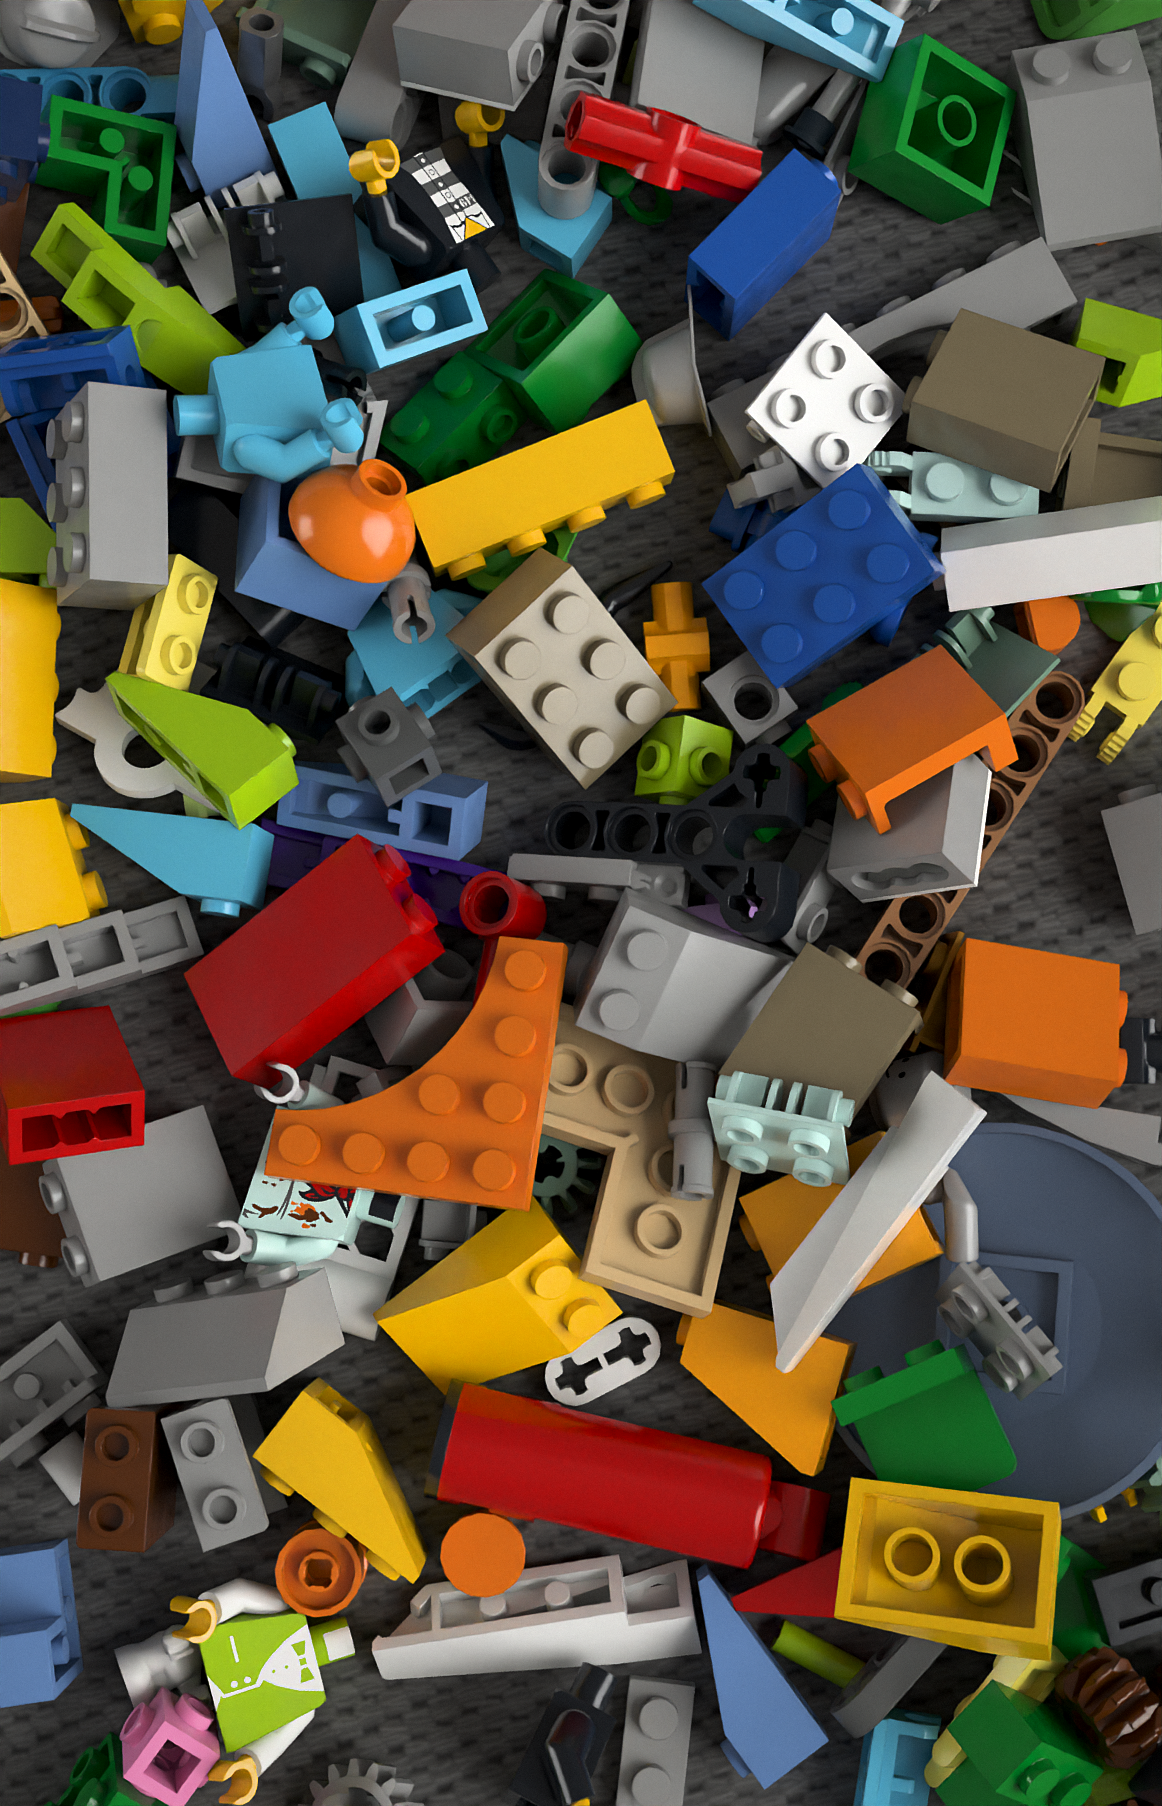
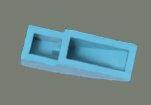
M326 102L267 125L274 147L297 200L351 193L353 204L362 194V188L349 171L348 164L350 159ZM354 213L364 303L401 291L402 288L389 255L373 245L369 228Z

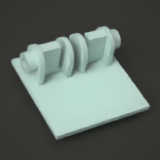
M736 1070L732 1077L720 1075L715 1098L709 1097L707 1106L721 1160L727 1161L732 1167L740 1171L752 1174L764 1173L766 1169L792 1174L798 1181L815 1187H827L831 1183L846 1185L849 1182L851 1176L844 1126L850 1127L855 1108L854 1100L843 1098V1091L808 1085L802 1112L799 1115L803 1097V1084L794 1082L789 1094L786 1110L782 1112L779 1111L783 1095L782 1079L774 1078L772 1081L765 1108H763L770 1085L769 1077Z

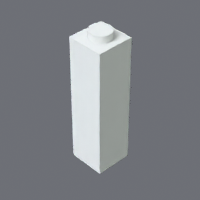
M1162 496L943 528L941 532V551L933 553L946 572L933 581L934 590H946L949 612L1162 582Z

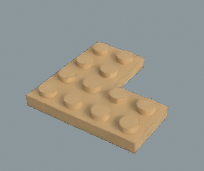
M561 1002L541 1134L607 1155L578 1279L703 1319L712 1311L741 1171L732 1167L727 1161L721 1160L717 1142H714L712 1183L714 1198L709 1200L703 1199V1194L702 1201H687L671 1197L674 1141L668 1138V1122L675 1119V1065L683 1062L636 1051L575 1025L573 1006ZM717 1071V1075L715 1076V1094H716V1087H717L718 1079H719V1077H720V1075L718 1074V1073H719L718 1071Z

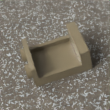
M1087 417L1059 473L1054 512L1162 496V441L1100 432L1102 419Z
M807 942L718 1074L732 1077L736 1070L769 1077L770 1085L763 1108H765L774 1078L782 1079L783 1095L779 1109L782 1112L786 1110L793 1083H802L803 1097L799 1115L802 1112L808 1085L843 1091V1098L855 1101L854 1119L910 1034L918 1036L925 1024L920 1012L914 1008L918 1000L907 990L890 980L885 979L879 987L859 974L863 966L843 950L830 945L826 952H823ZM844 1126L847 1144L852 1135L847 1129L848 1127Z

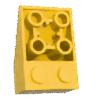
M318 1377L299 1394L253 1454V1457L263 1464L259 1473L271 1486L281 1493L291 1496L294 1491H297L316 1507L312 1512L313 1517L329 1532L339 1538H344L349 1533L369 1549L365 1554L366 1559L383 1575L394 1581H397L400 1575H402L414 1584L420 1576L429 1551L370 1417Z

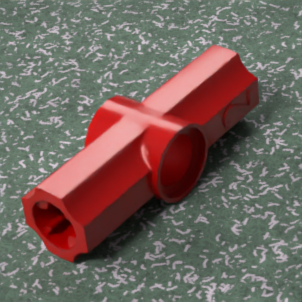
M580 91L576 101L571 104L565 123L563 146L568 151L626 168L628 174L669 190L680 191L681 187L684 186L712 197L740 204L757 187L762 173L761 158L763 151L757 147L702 130L700 124L659 108L647 106L646 111L594 93L590 94Z

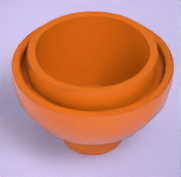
M367 459L360 465L336 464L316 470L296 488L289 502L288 517L291 528L307 554L327 571L348 580L361 583H382L395 578L408 563L416 542L414 516L410 504L405 497L407 493L405 479L396 468L382 460Z

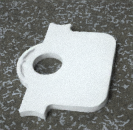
M196 660L188 692L199 695L200 689L217 671ZM107 683L94 693L78 688L71 703L55 714L60 725L95 744L94 757L103 780L118 793L128 797L143 799L163 796L178 790L213 811L221 813L166 759L162 763L150 768H138L125 760L124 754L127 745L134 737L140 734L119 715Z

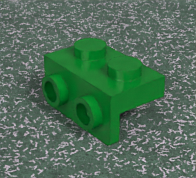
M459 350L381 430L378 445L392 459L417 476L425 486H429L486 463L526 422L527 415L502 378Z

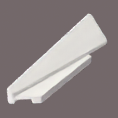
M619 1554L523 1569L513 1586L502 1594L487 1598L470 1596L455 1588L450 1581L427 1584L410 1601L411 1614L389 1637L382 1638L378 1635L372 1642V1653L382 1678L386 1680L581 1667L583 1662L595 1666L702 1653L687 1559L677 1560L623 1577ZM656 1584H664V1585H659V1586L651 1587V1586L656 1585Z

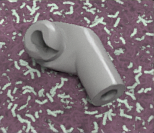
M949 1167L923 1201V1204L933 1205L942 1203L945 1227V1258L957 1263L963 1261L972 1262L979 1258L978 1209L958 1172Z

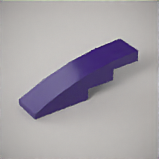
M263 818L260 828L275 835L267 886L288 890L350 839L277 825L276 821ZM395 848L405 859L411 870V875L406 878L414 893L421 896L432 908L438 919V925L470 931L464 925L459 913V901L463 889L473 877L482 872L497 871L507 875L506 872L462 861ZM509 899L501 905L498 912V921L505 916Z

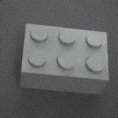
M88 381L71 401L66 402L64 408L55 419L49 421L47 428V456L50 459H56V483H51L49 486L46 504L49 522H56V547H51L48 554L47 578L50 586H57L58 606L133 611L169 585L166 390Z

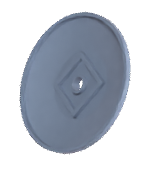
M979 1123L947 1165L958 1172L978 1209L979 1258L976 1262L983 1270L989 1266L1008 1289L1010 1294L1002 1301L1010 1302L1016 1298L1020 1303L1016 1308L1021 1315V1319L1028 1314L1033 1319L1021 1330L1026 1334L1038 1325L1052 1344L1060 1351L1055 1357L1063 1367L1021 1402L1012 1391L1005 1393L1000 1390L986 1374L982 1366L984 1356L968 1337L961 1339L947 1327L939 1314L938 1306L941 1304L934 1295L960 1264L947 1260L945 1254L848 1298L823 1332L858 1342L849 1378L878 1365L884 1377L906 1369L908 1365L903 1354L937 1339H941L946 1351L964 1343L1017 1458V1467L1010 1476L972 1492L1059 1502L1061 1520L1090 1511L1113 1499L1133 1485L1162 1455V1205L1134 1174L1113 1158L1089 1144L1068 1135L1037 1126L1017 1123ZM942 1203L925 1205L945 1247ZM837 1418L835 1429L859 1460L876 1475L854 1423L852 1422L841 1427Z

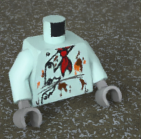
M275 1061L267 1062L266 1065L281 1072L283 1076L281 1088L275 1093H270L268 1090L254 1085L255 1093L260 1098L277 1104L287 1102L288 1108L277 1105L276 1109L311 1110L345 1104L339 1098L308 1081L302 1080L299 1082V1077L293 1068ZM273 1116L238 1223L231 1220L212 1221L206 1226L208 1228H220L227 1233L229 1237L227 1249L222 1253L219 1251L203 1250V1255L211 1261H232L240 1256L242 1261L252 1264L273 1266L286 1262H295L296 1267L329 1258L336 1250L338 1244L353 1245L361 1220L395 1229L400 1220L406 1196L281 1180L265 1176L264 1171L274 1121Z

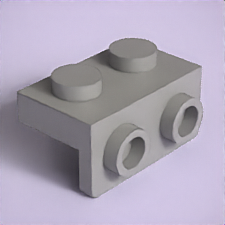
M67 1319L58 1321L0 1366V1464L10 1459L16 1468L49 1444L43 1433L53 1425L64 1419L66 1424L71 1427L84 1418L89 1409L102 1403L95 1393L110 1382V1378Z

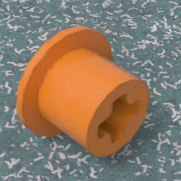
M483 1508L463 1515L449 1527L442 1540L440 1560L445 1576L455 1588L470 1596L487 1598L504 1593L517 1582L524 1569L526 1547L522 1534L506 1516L489 1513V1509Z

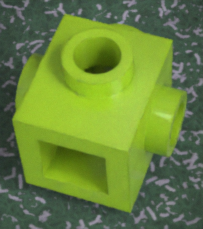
M687 715L660 719L643 735L641 749L636 762L638 773L634 796L658 802L659 804L687 805L729 775L734 731Z

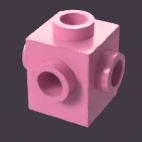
M163 1686L149 1705L142 1702L135 1707L120 1733L123 1753V1778L128 1780L144 1795L157 1798L169 1806H184L197 1787L201 1788L209 1780L208 1772L221 1757L217 1721L211 1708L192 1694L183 1693L179 1697Z

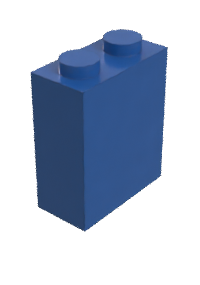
M794 148L688 256L684 301L688 304L687 285H691L692 309L728 342L830 238L842 191L838 188V182L830 169L817 159L807 160Z

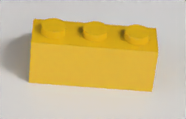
M0 579V783H25L51 778L52 764L57 753V743L53 735L54 703L59 692V680L55 673L56 641L61 631V618L57 611V590Z

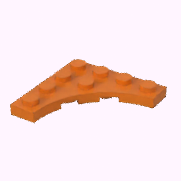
M499 936L494 962L486 984L474 1008L447 1044L420 1069L399 1083L375 1095L349 1104L324 1109H275L264 1175L281 1180L529 1212L569 948L565 943Z

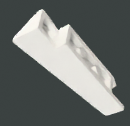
M932 1070L925 1078L900 1127L892 1125L770 1283L778 1350L776 1368L783 1374L793 1371L943 1177L949 1169L947 1166L987 1114L985 1110Z

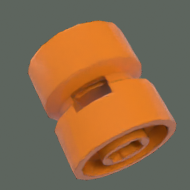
M313 1517L300 1525L280 1551L275 1567L277 1589L285 1603L298 1613L311 1617L331 1616L347 1607L360 1589L370 1564L365 1557L369 1549L349 1533L344 1538L335 1536Z

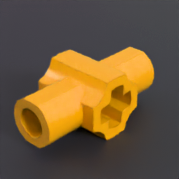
M669 582L652 585L653 621L643 622L642 624L645 660L678 701L669 712L702 709L699 673L710 672V646L706 617L695 618L691 582Z

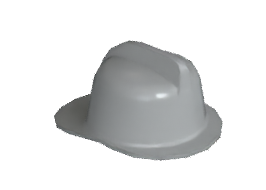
M0 0V52L4 57L24 66L37 69L91 67L116 40L119 34L120 10L117 0Z
M687 285L688 319L644 342L637 351L631 368L632 385L637 402L644 399L647 400L657 427L703 423L707 437H711L708 411L695 364L691 285Z

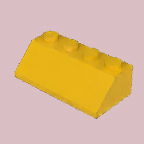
M644 399L406 494L405 497L413 512L416 534L435 577L449 573L451 580L455 581L485 569L487 564L484 558L506 549L509 550L511 557H515L543 546L547 543L544 534L568 525L571 533L593 527L606 519L603 510L627 501L630 509H636L659 500L666 495L663 486L671 484L675 470L647 400Z

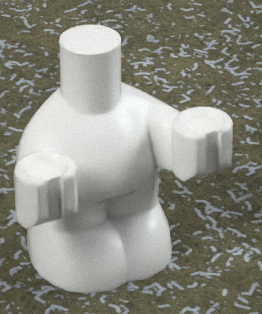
M172 1625L166 1630L157 1632L145 1641L114 1649L134 1709L142 1702L149 1705L162 1686L169 1691L177 1687L181 1696L183 1693L192 1694L206 1703L211 1710L214 1709L209 1689L201 1681L203 1661L198 1643L188 1642L172 1636V1632L182 1629L183 1625Z

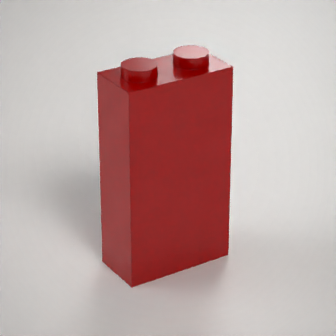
M357 833L183 974L231 1076L270 1090L283 1079V1076L279 1070L266 1065L267 1062L275 1061L288 1065L295 1070L446 951L434 930V927L438 925V919L428 903L421 896L413 892L406 879L411 875V870L405 859L394 847L389 844L381 847Z

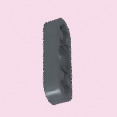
M893 1632L838 1694L830 1707V1713L854 1739L864 1736L883 1720L948 1644Z

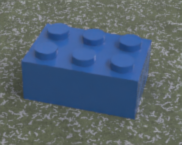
M856 463L702 583V586L776 689L794 686L944 574L946 570L873 468Z

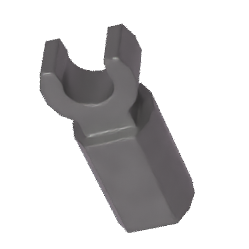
M257 6L244 12L239 21L237 73L247 100L250 95L256 96L264 106L263 119L271 121L284 102V92L278 82L282 66L284 21L281 15Z

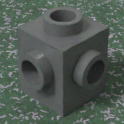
M392 686L377 696L370 695L358 700L349 708L346 715L335 721L346 743L337 749V753L356 783L368 778L387 807L442 774L433 747L428 740L436 735L433 727L419 705L413 702L405 707Z

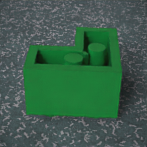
M51 94L40 115V122L50 124L49 150L45 164H38L34 184L92 197L90 218L137 262H145L152 265L167 243L177 125Z
M992 1679L947 1727L967 1757L935 1791L946 1806H1081L1089 1798L1092 1792V1784L1102 1775L1105 1769L1083 1741L1076 1736L1074 1730L1057 1709Z

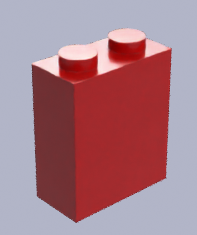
M109 1005L0 1019V1138L9 1165L144 1145L145 1089Z

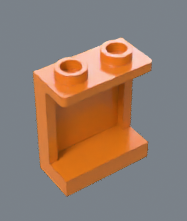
M941 644L806 720L815 746L808 749L807 752L817 773L826 784L835 779L839 784L836 786L839 797L854 820L865 817L879 835L891 829L884 808L888 801L976 751L995 772L1018 760L1005 713Z

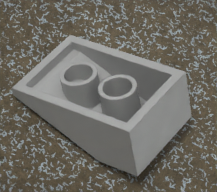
M1136 30L1012 50L1006 85L1017 91L1010 128L1039 233L1050 252L1162 232V160L1151 79Z
M625 887L573 1002L575 1025L636 1051L683 1063L687 1061L708 1062L717 1066V1071L719 1072L796 958Z

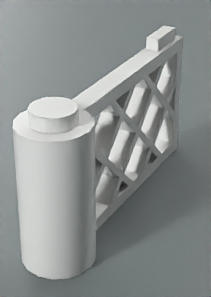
M331 1055L327 1067L315 1064L310 1083L334 1095L340 1073L363 1079L371 1073L378 1071V1069ZM406 1196L398 1225L395 1229H391L394 1237L386 1262L360 1254L354 1242L353 1245H347L349 1250L337 1247L329 1258L297 1266L298 1271L325 1267L342 1332L376 1341L381 1326L376 1322L373 1313L390 1300L395 1278L421 1198ZM248 1263L244 1277L245 1279L257 1277V1272L270 1266Z

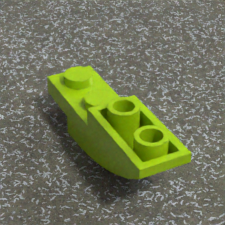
M74 202L58 205L30 255L67 289L61 301L93 329L130 325L140 364L143 368L185 395H207L210 363L216 357L234 355L247 348L182 287L177 285L165 288Z

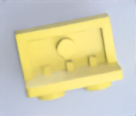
M168 554L169 585L135 608L118 672L188 692L219 577L181 554Z

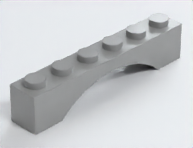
M1040 237L1023 246L1020 241H1012L1005 244L986 259L987 264L969 273H966L964 268L953 270L938 279L932 285L931 292L913 301L909 296L899 297L882 307L876 314L877 319L859 328H856L854 323L845 324L841 328L876 363L879 360L911 348L931 345L939 329L949 331L961 308L1040 335L1066 322L1078 301L1043 237ZM792 352L774 360L767 366L766 374L748 383H745L744 379L739 378L724 384L710 396L712 401L706 403L712 437L735 481L746 477L745 475L756 471L752 459L777 445L771 438L766 443L760 442L748 432L746 426L752 419L744 411Z

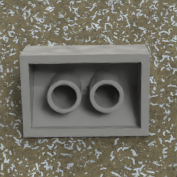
M286 1262L262 1269L256 1273L257 1277L245 1279L243 1270H232L206 1279L204 1281L205 1285L194 1286L191 1277H184L154 1287L155 1298L130 1310L105 1396L108 1407L125 1408L269 1391L343 1346L345 1341L325 1267L298 1271L295 1262Z

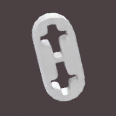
M627 1315L613 1320L572 1353L548 1361L545 1371V1382L548 1391L559 1402L565 1405L578 1406L588 1403L646 1373L655 1365L660 1356L661 1342L658 1331L650 1321L641 1316ZM630 1327L635 1335H641L645 1332L650 1338V1342L642 1348L645 1358L640 1362L634 1363L628 1355H625L608 1363L604 1353L621 1343L619 1332L624 1328ZM572 1357L577 1365H582L597 1357L602 1367L585 1377L587 1388L584 1391L576 1393L572 1385H565L562 1388L558 1385L556 1378L563 1373L561 1361L565 1358Z

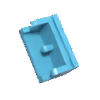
M892 1708L877 1726L864 1735L853 1806L928 1805L930 1786L925 1781L924 1769L932 1758V1747L937 1741L938 1732H940L942 1719L940 1715Z

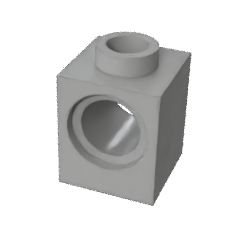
M749 650L702 681L701 695L724 728L734 731L733 740L742 753L756 744L767 743L777 745L793 732L788 722L794 719L798 710L797 705L785 688L776 689ZM746 692L758 693L767 701L769 713L758 720L746 719L737 712L734 700Z

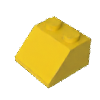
M56 798L0 805V938L9 939L57 924L58 929L101 916L99 909L108 906L102 880L96 870L92 872L87 871L81 849L90 846L87 828L72 818L69 807Z

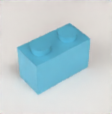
M467 268L356 305L335 316L333 328L346 366L360 368L366 375L454 345L488 330Z

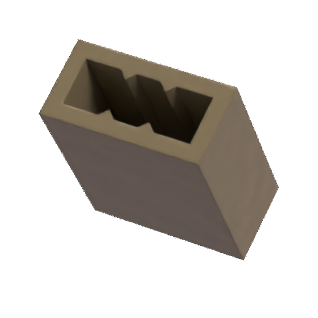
M961 308L949 331L939 329L936 333L927 356L926 365L929 369L924 378L915 375L908 386L902 404V412L909 415L906 442L1050 493L1096 400L1106 357Z

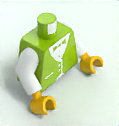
M236 1578L202 1593L198 1599L184 1595L176 1596L171 1600L170 1610L183 1614L189 1613L187 1624L180 1630H174L172 1636L188 1642L198 1643L226 1753L236 1751L234 1761L217 1760L207 1774L209 1781L223 1782L231 1777V1786L227 1793L219 1798V1803L243 1805L249 1802L255 1795L258 1777L289 1747L314 1718L315 1709L326 1701L319 1667L354 1656L355 1649L345 1616L308 1628L306 1616L298 1613L285 1603L277 1587L243 1578Z

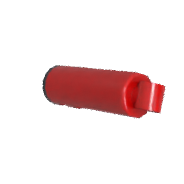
M454 1378L450 1382L431 1455L424 1497L456 1505L464 1503L489 1509V1513L534 1523L536 1519L741 1569H748L757 1549L809 1562L815 1561L820 1557L831 1495L807 1487L771 1481L772 1462L766 1455L560 1407L561 1404L517 1393L512 1395L487 1389V1386Z

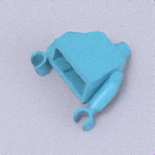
M315 287L302 288L293 295L289 303V310L295 320L289 325L280 322L253 346L234 355L216 357L210 363L207 395L174 396L173 418L176 435H213L220 467L227 472L257 474L278 483H285L293 478L306 479L316 470L330 466L333 447L339 452L347 454L357 451L363 443L364 433L360 428L363 417L356 404L350 398H340L329 404L327 403L312 346L302 345L300 342L305 336L311 340L324 339L332 333L334 328V317L325 304L320 292Z
M431 589V597L428 602L436 624L435 631L430 638L419 643L415 626H409L412 644L401 642L395 636L392 627L391 610L383 603L380 593L355 631L348 630L347 632L355 649L345 661V698L349 707L366 696H377L392 686L405 707L416 702L428 719L480 682L482 679L445 635L483 599L448 589H441L436 592Z

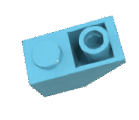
M506 134L500 143L502 163L520 246L523 250L565 276L574 279L612 221V197L608 195L606 189L597 180L592 203L584 214L574 219H558L550 216L541 207L538 200V158L541 145L532 140L522 143L511 135ZM561 173L553 177L556 182L561 184H573L580 180L577 176L570 173Z

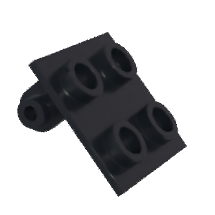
M351 193L224 209L243 338L265 336L280 322L289 325L295 319L289 310V303L293 295L305 287L311 286L318 289L333 317L364 303Z
M248 636L242 644L235 642L232 646L225 643L219 645L212 662V666L218 668V670L199 692L200 696L248 709L262 723L267 725L274 723L288 737L296 740H305L316 746L348 706L345 698V676L277 647L272 650L265 642Z

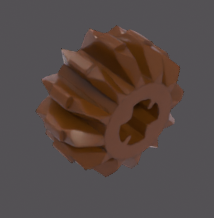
M1106 1646L1101 1648L1092 1647L1083 1655L1079 1653L1064 1665L1065 1669L1054 1678L1055 1700L1064 1710L1063 1718L1072 1725L1076 1731V1736L1088 1745L1093 1755L1100 1756L1106 1765L1115 1769L1121 1767L1128 1770L1136 1762L1142 1763L1158 1749L1157 1745L1162 1742V1709L1158 1705L1159 1697L1149 1689L1145 1683V1677L1137 1674L1128 1659L1119 1658L1114 1650Z

